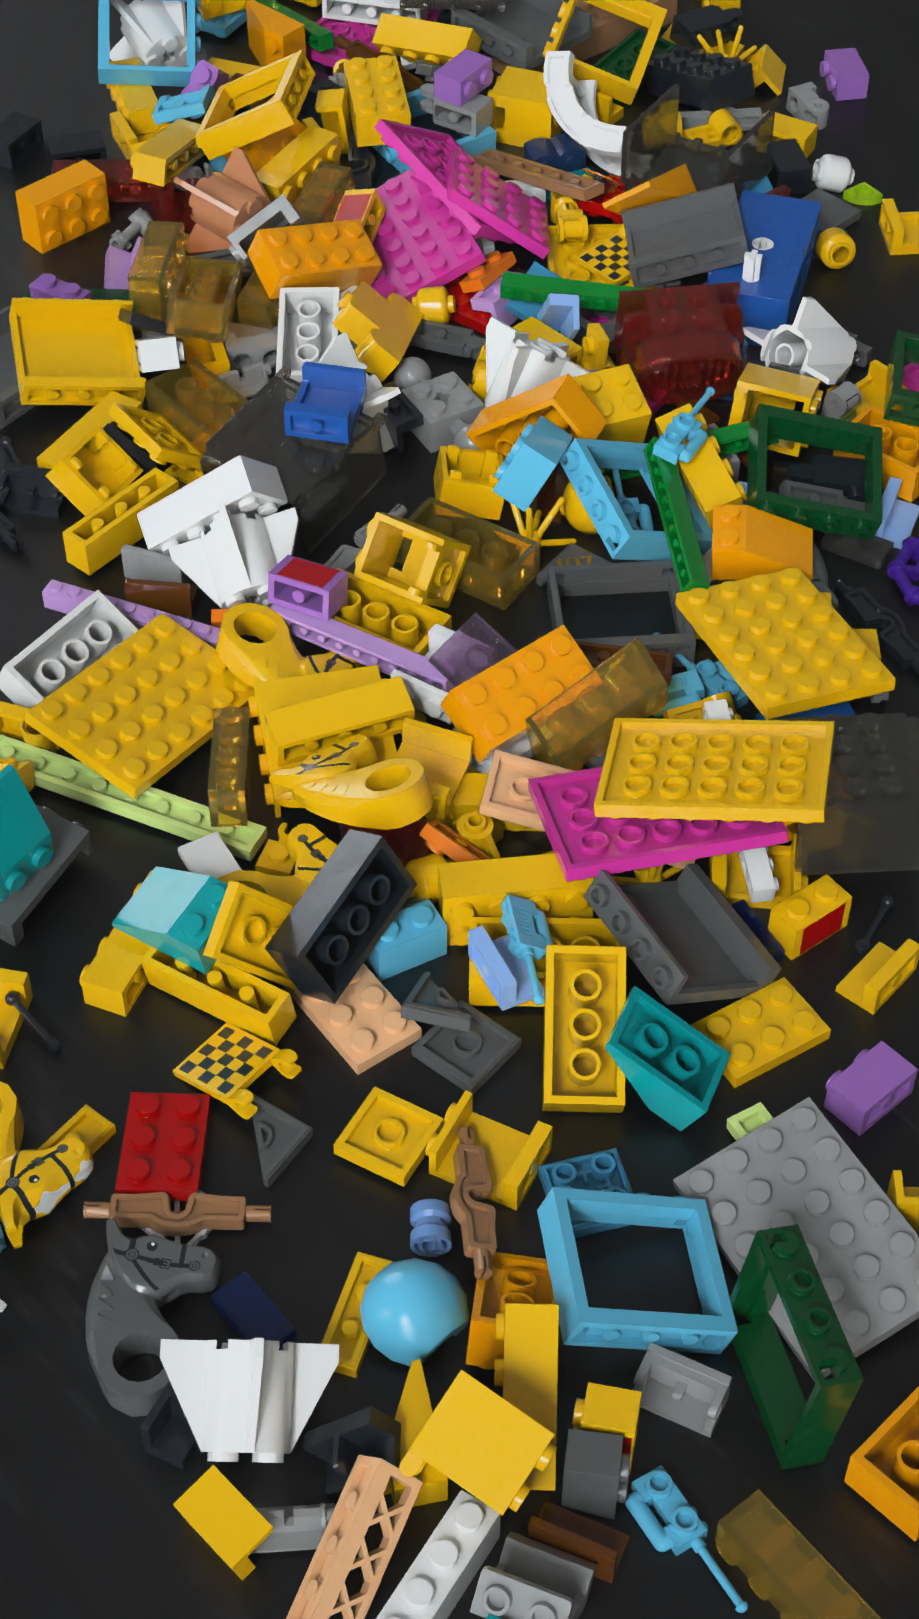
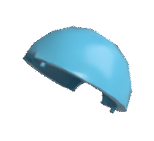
M417 1258L393 1262L377 1273L366 1286L360 1305L362 1326L373 1346L391 1361L411 1366L413 1360L421 1359V1363L425 1362L443 1342L452 1335L456 1336L467 1327L470 1317L467 1295L457 1278L438 1263Z

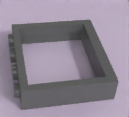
M672 560L549 566L547 568V597L553 630L564 624L560 597L668 591L676 634L574 640L673 653L672 667H685L675 658L676 654H682L690 662H694L695 634L692 625L675 605L676 593H680V588Z

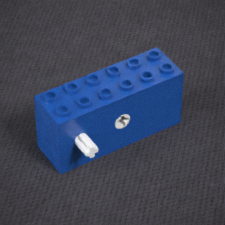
M743 190L738 206L749 252H745L743 263L708 272L707 282H704L701 299L706 301L705 306L701 308L699 319L709 322L712 327L711 331L703 332L704 335L738 327L740 331L742 327H753L771 331L772 329H777L780 325L792 324L816 251L815 244L818 236L821 202ZM743 335L749 345L762 347V345Z

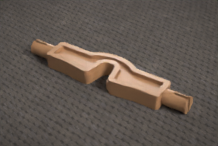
M462 1126L458 1130L459 1144L453 1155L456 1180L450 1192L449 1203L452 1214L461 1225L464 1255L473 1258L475 1277L480 1279L482 1275V1280H486L493 1274L491 1260L497 1249L495 1233L496 1210L492 1205L475 1200L489 1197L492 1190V1182L486 1163L485 1149L482 1146H476L474 1128L470 1126L467 1129V1126Z
M165 1192L141 1194L115 1193L111 1196V1202L85 1201L83 1215L84 1219L114 1218L119 1227L151 1228L167 1236H188L198 1233L203 1229L243 1230L245 1228V1221L271 1223L272 1205H246V1198L243 1196L192 1193L188 1197L185 1210L182 1213L175 1214L171 1212L170 1196Z

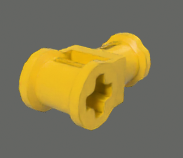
M564 196L559 198L553 205V213L556 216L558 243L564 242V239L581 238L582 241H587V216L583 215L582 209H578L577 202L572 197Z

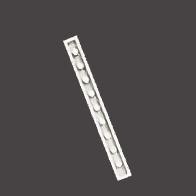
M726 699L704 702L703 719L733 720V710L731 707H728ZM768 847L738 851L751 903L774 900L775 892L779 890L778 879L773 877L772 858H768L767 855Z

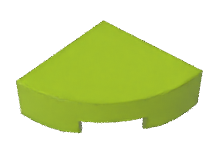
M866 182L848 188L843 192V199L856 205L867 206L882 203L883 194Z

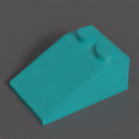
M10 764L0 771L1 902L11 893L19 891L26 880L38 869L44 868L54 855L51 832L15 767Z
M156 866L113 920L112 925L114 928L207 974L217 960L203 955L228 884L209 875Z
M636 986L631 989L605 1045L611 1057L648 1109L679 1131L684 1130L707 1112L731 1055Z

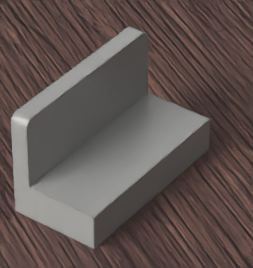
M124 544L121 548L124 577L188 584L192 581L173 563L170 555Z

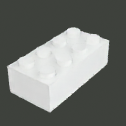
M339 287L280 288L276 356L278 401H292L302 383L303 363H318L333 338L341 334L332 324L340 310V307L337 306L340 301Z
M239 455L139 512L137 517L148 550L170 555L169 547L200 538V533L203 530L207 534L211 531L209 524L221 518L218 503L224 502L229 515L246 513L247 519H256L254 513L259 514L261 517L275 514L278 511L277 508L288 503L277 467Z

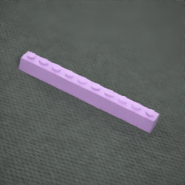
M51 579L42 591L44 607L68 614L92 595L94 591ZM103 594L138 630L163 613L216 649L220 628Z
M276 604L270 607L282 616L291 635L363 665H378L379 671L391 676V672L396 669L448 693L459 685L458 670L332 618L325 620Z

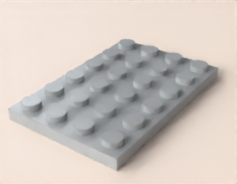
M810 1097L673 1179L674 1188L680 1196L706 1201L716 1245L738 1276L757 1231L798 1224L854 1358H857L919 1318V1236ZM778 1293L768 1313L772 1317L780 1335L813 1379ZM830 1368L821 1370L824 1378L832 1373Z

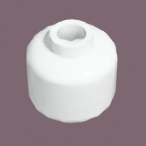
M824 154L815 161L811 177L815 181L817 188L841 193L846 189L847 185L852 184L855 171L852 169L851 162L847 157Z

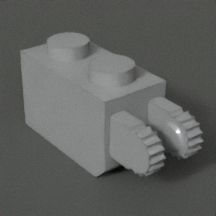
M426 83L420 86V94L427 97L420 101V109L433 114L434 124L477 137L493 122V98L478 93L462 107L434 97L433 84Z

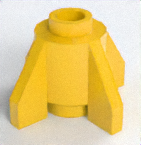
M469 812L448 826L492 859L501 858L495 843L503 838L504 828L489 816L478 814L479 812Z

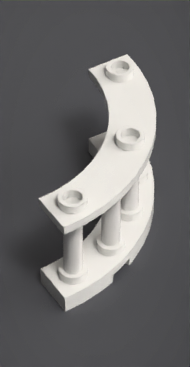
M546 51L543 76L548 95L546 99L557 123L574 141L583 146L586 155L604 171L636 181L647 182L652 156L650 154L631 152L626 149L630 134L626 126L611 125L598 120L596 111V89L598 82L596 80H577L573 76L575 55L571 51Z

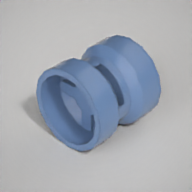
M424 1199L417 1201L410 1207V1224L414 1227L410 1233V1249L414 1253L425 1257H436L449 1252L451 1249V1232L447 1228L451 1223V1208L446 1202L437 1199Z

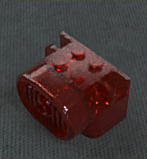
M739 282L619 291L613 337L618 366L630 365L645 399L658 404H677L689 400L699 401L705 394L706 389L713 387L715 394L707 400L710 401L721 398L735 390L738 379L745 369L742 355L744 344L742 324L744 315L742 308L737 305L740 291Z

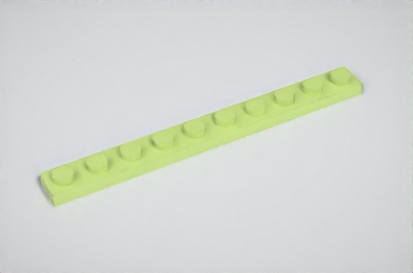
M0 734V759L15 757L17 762L32 761L35 773L34 785L191 841L217 832L233 856L250 862L267 838V827L153 787H149L133 799L82 762Z

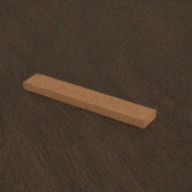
M490 148L472 156L478 165L483 168L488 166L499 175L581 201H587L604 194V183L499 150Z

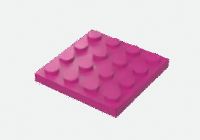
M453 149L447 160V199L544 259L550 251L548 216L545 203L535 196L530 198L522 193V189L512 181L507 183L500 179L499 174L488 166L483 168L475 163L476 160L467 152L462 151L460 153Z

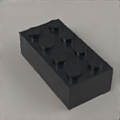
M680 45L675 47L674 51L670 53H661L653 56V60L648 61L644 72L647 94L712 112L755 95L752 63L741 61L738 57H724L722 53H707L705 49H690L688 45Z
M349 829L265 949L303 995L335 1004L418 884L383 836Z

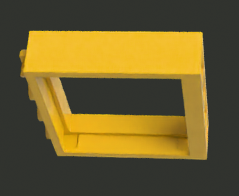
M569 0L568 3L563 1L557 16L562 20L560 23L555 21L549 36L554 38L553 43L547 41L542 57H546V51L559 50L578 0ZM582 0L648 28L629 81L574 59L573 76L577 80H596L598 82L597 92L631 105L638 91L667 9L645 0Z
M303 50L219 86L195 136L198 148H202L209 161L233 151L235 147L240 148L295 124L316 74ZM275 94L273 100L233 117L236 110Z

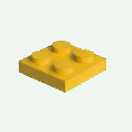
M374 1086L333 1144L334 1154L405 1187L425 1157V1150L430 1137L435 1132L439 1134L443 1128L444 1118Z

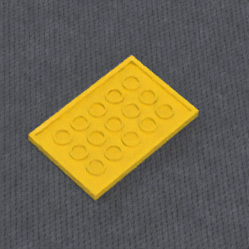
M798 567L786 568L782 571L764 575H754L750 578L736 581H725L721 584L710 586L708 589L693 588L690 591L676 593L675 605L766 720L892 691L895 688L896 678Z
M161 613L26 712L25 722L135 799L249 708L248 697L254 696V688L229 670L220 660L215 648Z
M615 718L594 802L595 817H609L612 819L647 818L650 820L685 819L688 821L723 820L726 822L737 820L761 821L765 823L774 821L800 822L804 824L813 822L824 823L835 736V721Z

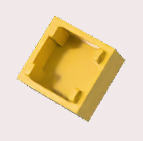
M98 424L46 477L86 516L128 487L143 472V469Z
M457 445L440 446L433 477L437 513L500 520L504 498L492 490L499 481L494 475L503 463L502 453H497L495 450L463 449Z

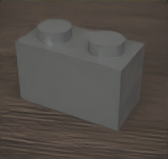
M576 1429L568 1430L563 1474L562 1508L579 1515L615 1519L616 1503H626L631 1454L622 1453L623 1435Z

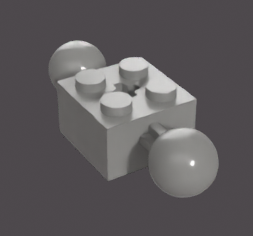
M418 357L402 359L393 371V381L423 414L424 424L412 429L413 434L430 453L438 451L440 446L457 445L463 449L479 450L466 433L481 410L484 409V403L454 371L431 379V370L424 360Z

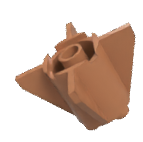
M237 147L232 151L222 173L212 172L214 175L209 178L202 177L195 187L177 177L173 181L192 192L189 198V206L192 207L193 215L190 214L196 224L183 247V250L192 255L228 249L232 244L227 236L271 203L246 152Z

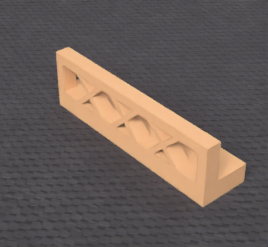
M358 1455L286 1619H329L330 1616L340 1611L342 1612L343 1619H365L421 1489L422 1481L413 1476L406 1477L402 1475L399 1468L382 1458ZM391 1477L405 1485L398 1504L387 1508L383 1493ZM380 1522L383 1539L379 1548L368 1552L364 1537L369 1526ZM361 1566L364 1583L359 1593L349 1597L345 1585L349 1571Z

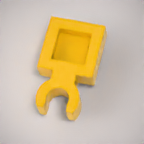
M283 822L279 826V841L268 839L255 865L256 871L277 876H293L295 874L296 863L290 857L287 849L288 823Z

